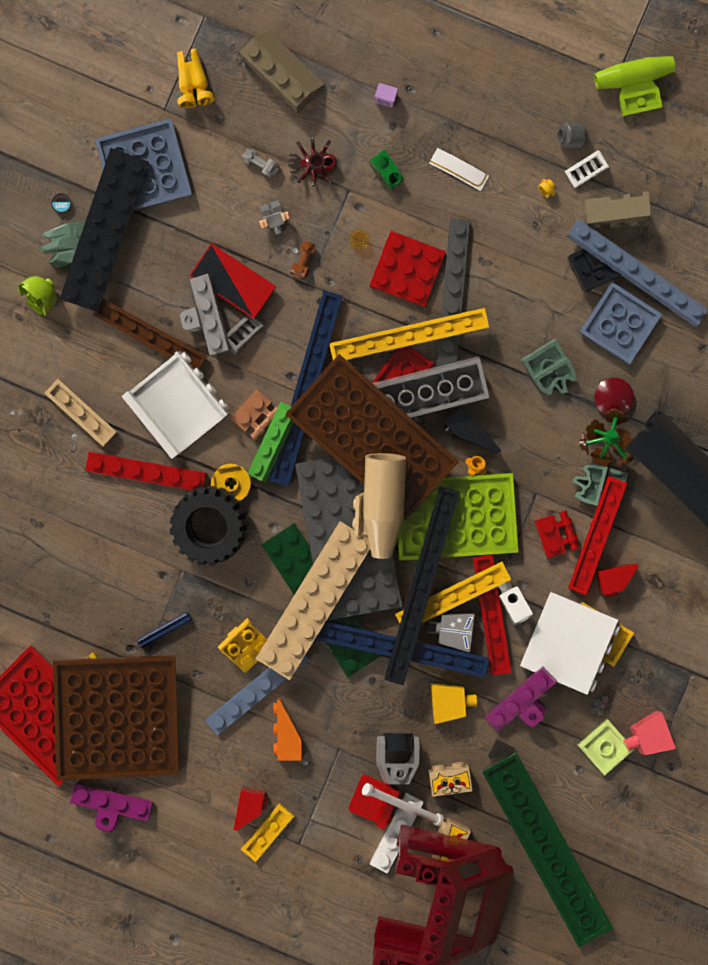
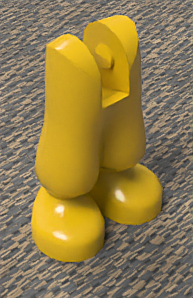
M197 48L191 49L192 61L186 62L183 51L177 52L179 89L183 93V96L177 100L178 107L180 108L196 107L193 93L194 88L197 91L199 106H205L215 101L214 94L207 91L208 81Z

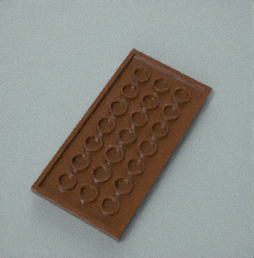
M341 354L337 355L285 413L287 417L363 484L365 480L366 455L386 453L405 456L406 475L403 520H406L459 463L450 452Z

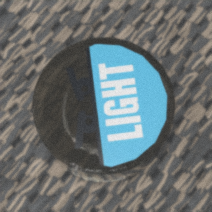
M59 193L52 198L51 204L57 213L65 214L71 210L72 201L68 195Z

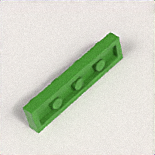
M280 402L248 471L249 475L262 482H267L294 423L285 415L292 406Z

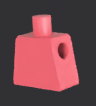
M659 711L651 713L630 726L633 736L623 740L628 751L637 748L639 753L643 755L676 749L664 715Z

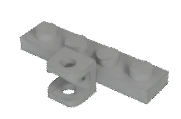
M205 274L190 279L197 308L185 310L180 314L183 329L191 332L203 330L210 356L231 351L211 275Z

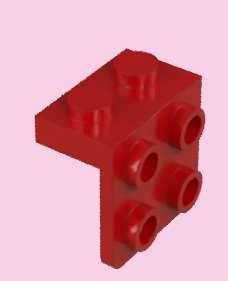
M363 774L360 777L348 810L376 822L377 827L385 830L386 825L390 826L394 814L391 812L394 805L372 796H365L362 794V789L368 783L377 790L401 799L402 796L399 795V788Z

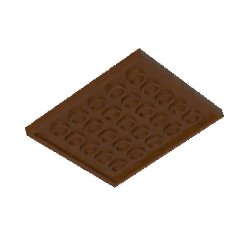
M176 655L53 660L57 780L178 774Z

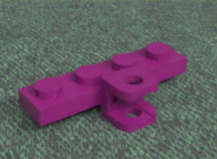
M542 666L485 715V719L498 732L518 715L530 727L536 726L543 720L546 713L545 706L538 698L551 688L557 680Z
M75 783L70 804L98 810L95 820L96 828L112 833L116 829L119 815L148 822L153 801ZM109 819V824L104 826V820Z

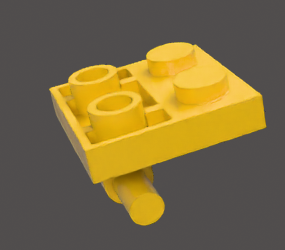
M248 618L241 625L232 629L227 634L228 637L218 646L219 650L244 673H247L258 662L256 657L268 639Z

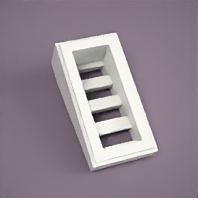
M598 150L566 170L565 173L574 188H577L608 169L609 166ZM594 158H597L602 166L599 169L593 161ZM590 162L593 169L595 170L592 173L586 165V163ZM583 166L588 176L584 177L579 167ZM574 170L579 175L580 181H577L572 172Z

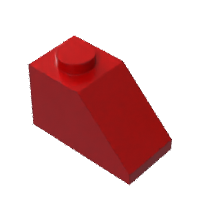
M638 563L597 570L596 576L600 594L606 595V598L618 596V592L625 589L638 569Z
M242 787L233 830L238 831L260 816L262 809L266 810L268 798L265 797V791Z

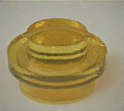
M356 229L351 232L349 242L352 247L362 249L367 246L369 236L366 231Z

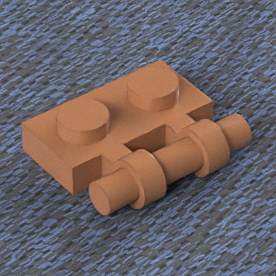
M256 389L231 417V420L245 432L250 427L254 428L255 431L250 436L256 441L261 435L263 436L266 433L265 430L269 427L278 407L276 406L270 412L267 408L272 402ZM263 413L267 417L258 425L255 421Z

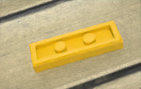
M279 803L244 844L241 851L254 862H257L295 815Z

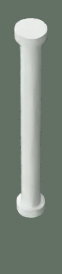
M365 784L362 789L363 795L375 797L432 821L436 826H440L443 823V815L431 813L377 790L371 784Z

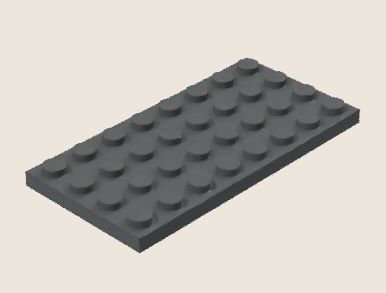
M334 457L295 464L313 564L340 521L353 529L352 523L355 518L353 502L357 495L364 493V484ZM369 550L327 621L402 607L393 555L388 559L374 558L371 555V550Z

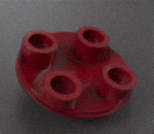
M608 378L602 381L596 388L594 393L595 404L604 415L606 412H610L611 409H617L626 414L634 402L633 389L623 379Z

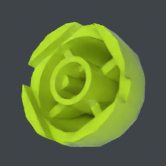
M39 276L29 277L17 286L21 297L25 295L27 298L25 302L40 315L44 313V316H46L54 308L57 301V294L54 290L56 286L48 278L45 280Z

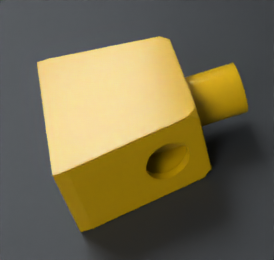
M431 683L433 720L435 724L466 717V707H477L476 694L465 695L463 686Z

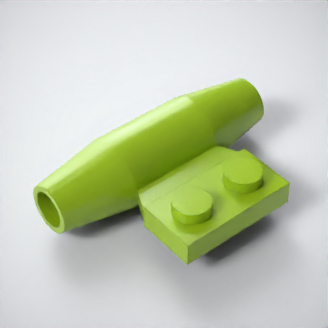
M661 56L619 63L594 73L595 86L597 89L621 88L619 102L622 117L662 108L659 87L653 81L675 72V60L673 56Z

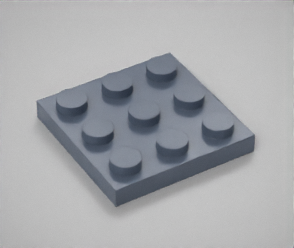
M612 282L579 333L629 365L662 314Z

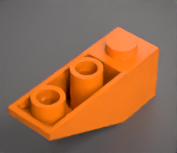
M278 698L277 703L273 704V715H277V723L273 725V733L277 735V743H274V755H277V761H301L302 736L282 699Z

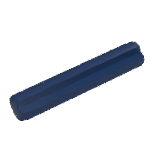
M185 612L137 639V642L141 648H144L191 622L192 618L188 612Z

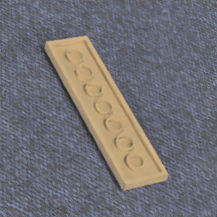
M341 521L256 657V660L289 680L370 550L368 538L364 535L354 536L355 530Z

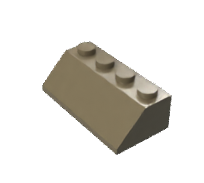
M269 30L252 38L240 51L241 59L297 113L325 86Z

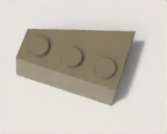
M649 191L643 192L642 196L630 197V194L623 195L624 197L611 198L610 196L587 199L583 203L584 223L594 230L610 225V228H620L622 224H629L630 227L641 226V223H644L651 216Z

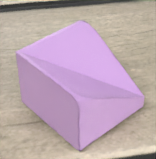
M379 83L375 94V103L391 108L394 107L398 88Z

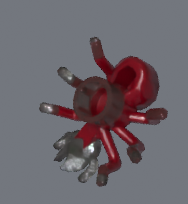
M312 137L310 157L300 141H297L296 144L306 158L303 160L297 154L289 155L290 157H296L288 160V162H293V164L288 165L289 168L297 169L296 171H290V174H298L303 167H306L297 183H301L306 178L310 168L312 169V187H315V171L319 172L328 183H331L332 180L323 172H330L337 166L335 156L332 154L324 155L331 141L328 140L320 153H315V138Z

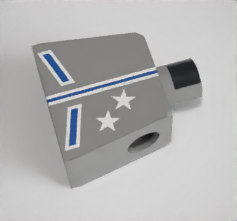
M441 614L440 622H428L427 633L438 634V643L470 652L475 614Z

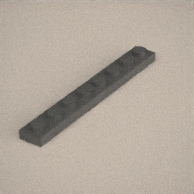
M450 219L441 318L462 313L470 220ZM459 335L439 340L436 367L457 362Z

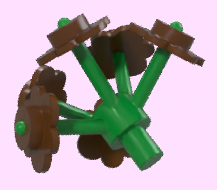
M611 409L610 412L605 413L606 421L612 423L611 430L607 432L604 430V424L599 423L596 419L586 426V437L583 432L582 439H579V447H581L582 451L585 450L586 454L589 455L588 445L603 441L606 444L603 450L596 448L594 452H591L590 456L593 458L594 464L606 467L613 462L612 457L609 456L610 453L607 451L610 445L622 455L616 460L617 466L621 464L627 465L634 459L633 454L629 455L627 452H624V448L632 441L630 432H624L623 429L615 431L616 425L626 423L628 420L624 412Z

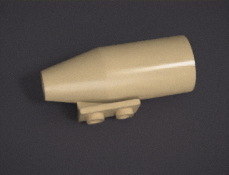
M377 453L365 456L364 493L357 495L354 499L355 518L353 519L352 527L355 530L354 536L367 535L371 555L374 558L388 559L392 557L403 522L406 457L402 455Z

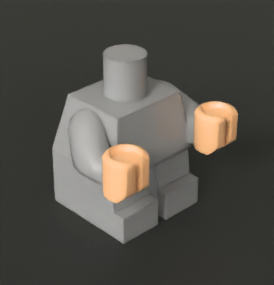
M279 200L259 206L264 218L259 221L261 228H273L275 235L282 233L281 225L290 219L288 211L282 212Z

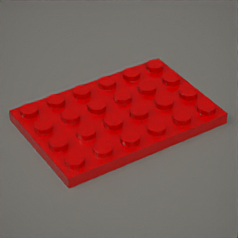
M30 645L0 675V729L59 787L65 780H57L53 665L33 645Z

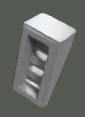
M246 315L226 334L230 352L234 355L238 354L264 325L257 318L254 320ZM249 321L256 328L253 330L246 322ZM242 326L250 333L249 335L241 329ZM236 333L243 338L242 341L235 335ZM231 338L238 344L237 346L230 340Z

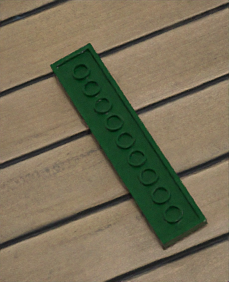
M515 751L481 770L578 948L613 929L517 752Z

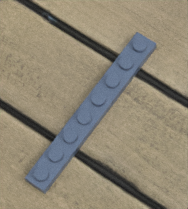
M580 219L576 221L566 236L696 327L700 324L708 310Z

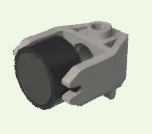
M383 733V736H377L376 766L384 783L410 784L419 766V737H413V733ZM385 750L410 751V759L407 763H389L385 758Z

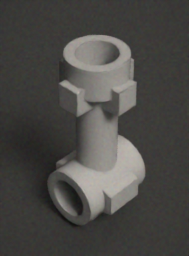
M246 149L242 156V159L245 160L244 162L247 164L253 162L263 168L262 173L270 178L276 175L279 170L278 163L270 158L268 161H265L255 155V150Z

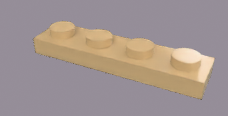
M57 379L45 392L54 403L103 447L116 435L117 431L61 380Z

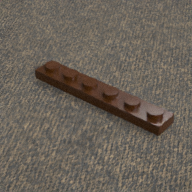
M105 299L102 300L99 312H95L93 315L168 358L174 356L177 351L185 352L191 358L190 364L194 369L198 368L200 370L207 359L206 355Z

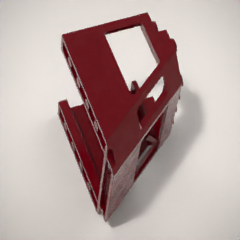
M401 824L396 846L399 847V858L395 873L414 877L416 882L436 887L426 927L378 916L374 932L372 965H452L494 944L514 871L512 866L504 861L501 849L497 846ZM408 849L429 853L437 856H442L454 860L443 861L435 858L409 853ZM468 863L479 865L482 872L463 879L457 869L459 866ZM486 885L473 937L457 934L468 891Z

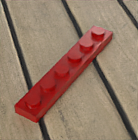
M88 452L85 469L88 472L193 491L204 487L206 478L205 472Z
M608 476L568 589L588 595L625 494L627 482Z
M493 554L472 557L475 574L494 566ZM497 586L478 596L491 676L511 673Z

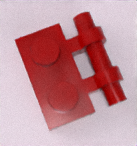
M567 510L559 513L560 521L556 522L554 515L534 521L546 558L566 553L564 545L568 543L571 550L579 548L577 543L578 537L577 534H574L571 525L573 522L571 517L569 518ZM564 526L567 537L561 538L559 527Z

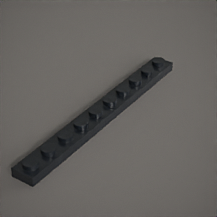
M439 487L384 677L386 681L404 686L459 495L458 491Z

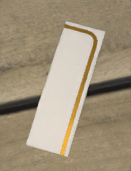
M437 148L429 164L455 176L479 191L482 190L489 177L484 172Z

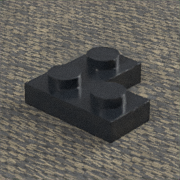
M585 249L567 257L584 293L621 276L619 272L603 262L594 265L588 251Z

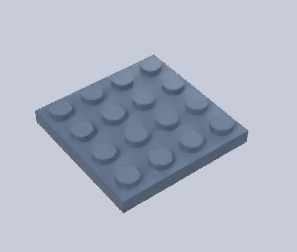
M171 118L95 139L103 169L110 148L149 161L132 212L193 196Z

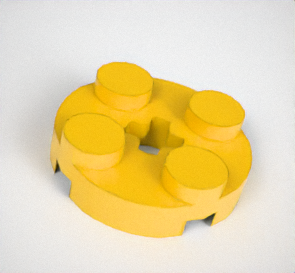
M225 464L215 471L211 479V486H215L217 489L222 487L226 489L227 493L230 494L232 492L235 494L237 501H242L251 489V478L243 467L236 464ZM229 478L237 482V485H234V489L226 486Z

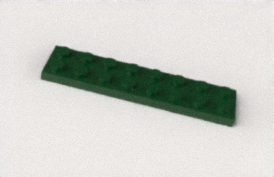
M293 523L261 545L295 595L313 566L309 544L296 524ZM356 616L328 620V622L364 629ZM325 642L347 677L352 676L381 657V654Z

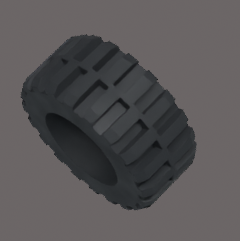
M215 486L201 487L184 496L178 505L174 507L172 511L173 516L170 517V524H172V528L169 529L170 535L174 536L172 541L174 546L178 545L180 547L179 552L182 555H188V560L192 562L197 560L198 564L201 565L206 563L216 565L218 562L227 561L242 547L248 535L247 510H243L242 506L244 504L241 500L237 501L235 494L232 492L230 494L227 493L226 489L222 487L219 489L215 488ZM201 508H214L224 516L228 529L221 541L207 543L195 534L192 527V518Z

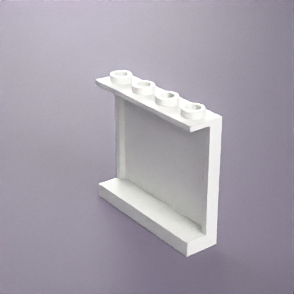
M181 351L175 352L174 356L131 391H127L122 396L171 459L179 455L230 414L227 403L223 399L219 400L217 398L215 388L210 383L206 384L202 379L204 377L203 373L198 368L194 369L190 364L191 358Z
M550 592L520 666L533 672L544 666L557 680L556 682L588 695L589 691H594L597 681L594 680L596 673L601 674L605 662L602 661L604 654H609L613 645L609 641L612 635L616 636L620 628V625L617 624L618 620Z

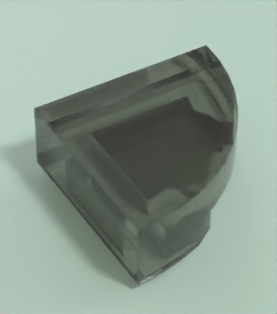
M496 738L488 757L492 759L504 758L510 755L515 748Z

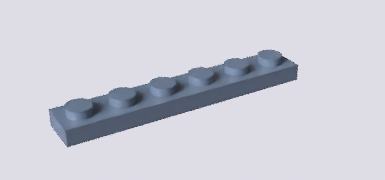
M307 655L304 656L296 671L310 660ZM267 668L205 719L206 723L216 735L220 734L287 678L271 668Z

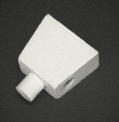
M509 581L498 586L502 592L499 596L500 601L514 626L532 617L533 613L518 586L513 588ZM513 596L517 602L510 603L508 598Z

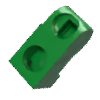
M385 149L369 160L368 163L376 170L389 189H394L404 181L398 167Z

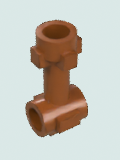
M304 241L301 244L300 250L303 252L299 263H293L290 271L293 277L298 279L307 278L309 268L306 267L310 253H315V244Z

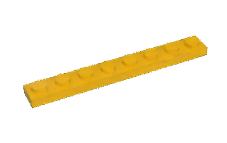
M482 308L329 344L333 360L338 354H341L348 361L489 329L486 310Z

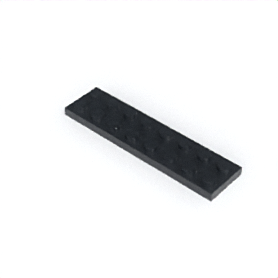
M110 148L59 298L60 300L97 313L99 312L149 161Z

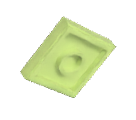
M608 719L578 744L580 749L604 776L634 750L628 751L623 741L625 738Z

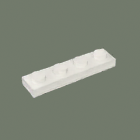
M405 792L402 798L403 801L419 808L424 803L423 800ZM399 807L397 808L390 826L387 827L370 861V865L385 873L389 872L399 852L396 842L401 824L412 826L417 815Z

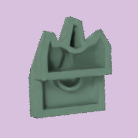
M86 221L67 223L42 233L44 238L49 239L50 242L39 249L43 254H53L50 264L59 268L71 266Z
M556 339L521 359L532 380L542 392L548 395L552 394L554 387L561 394L568 393L566 380H577L575 370L569 358L565 356Z
M596 464L585 466L583 469L587 476H576L572 481L583 489L581 492H577L574 497L585 503L598 506L608 476L627 482L629 473Z

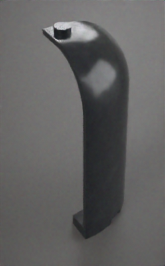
M658 408L644 422L643 428L645 430L640 431L624 450L629 455L633 454L708 527V455Z

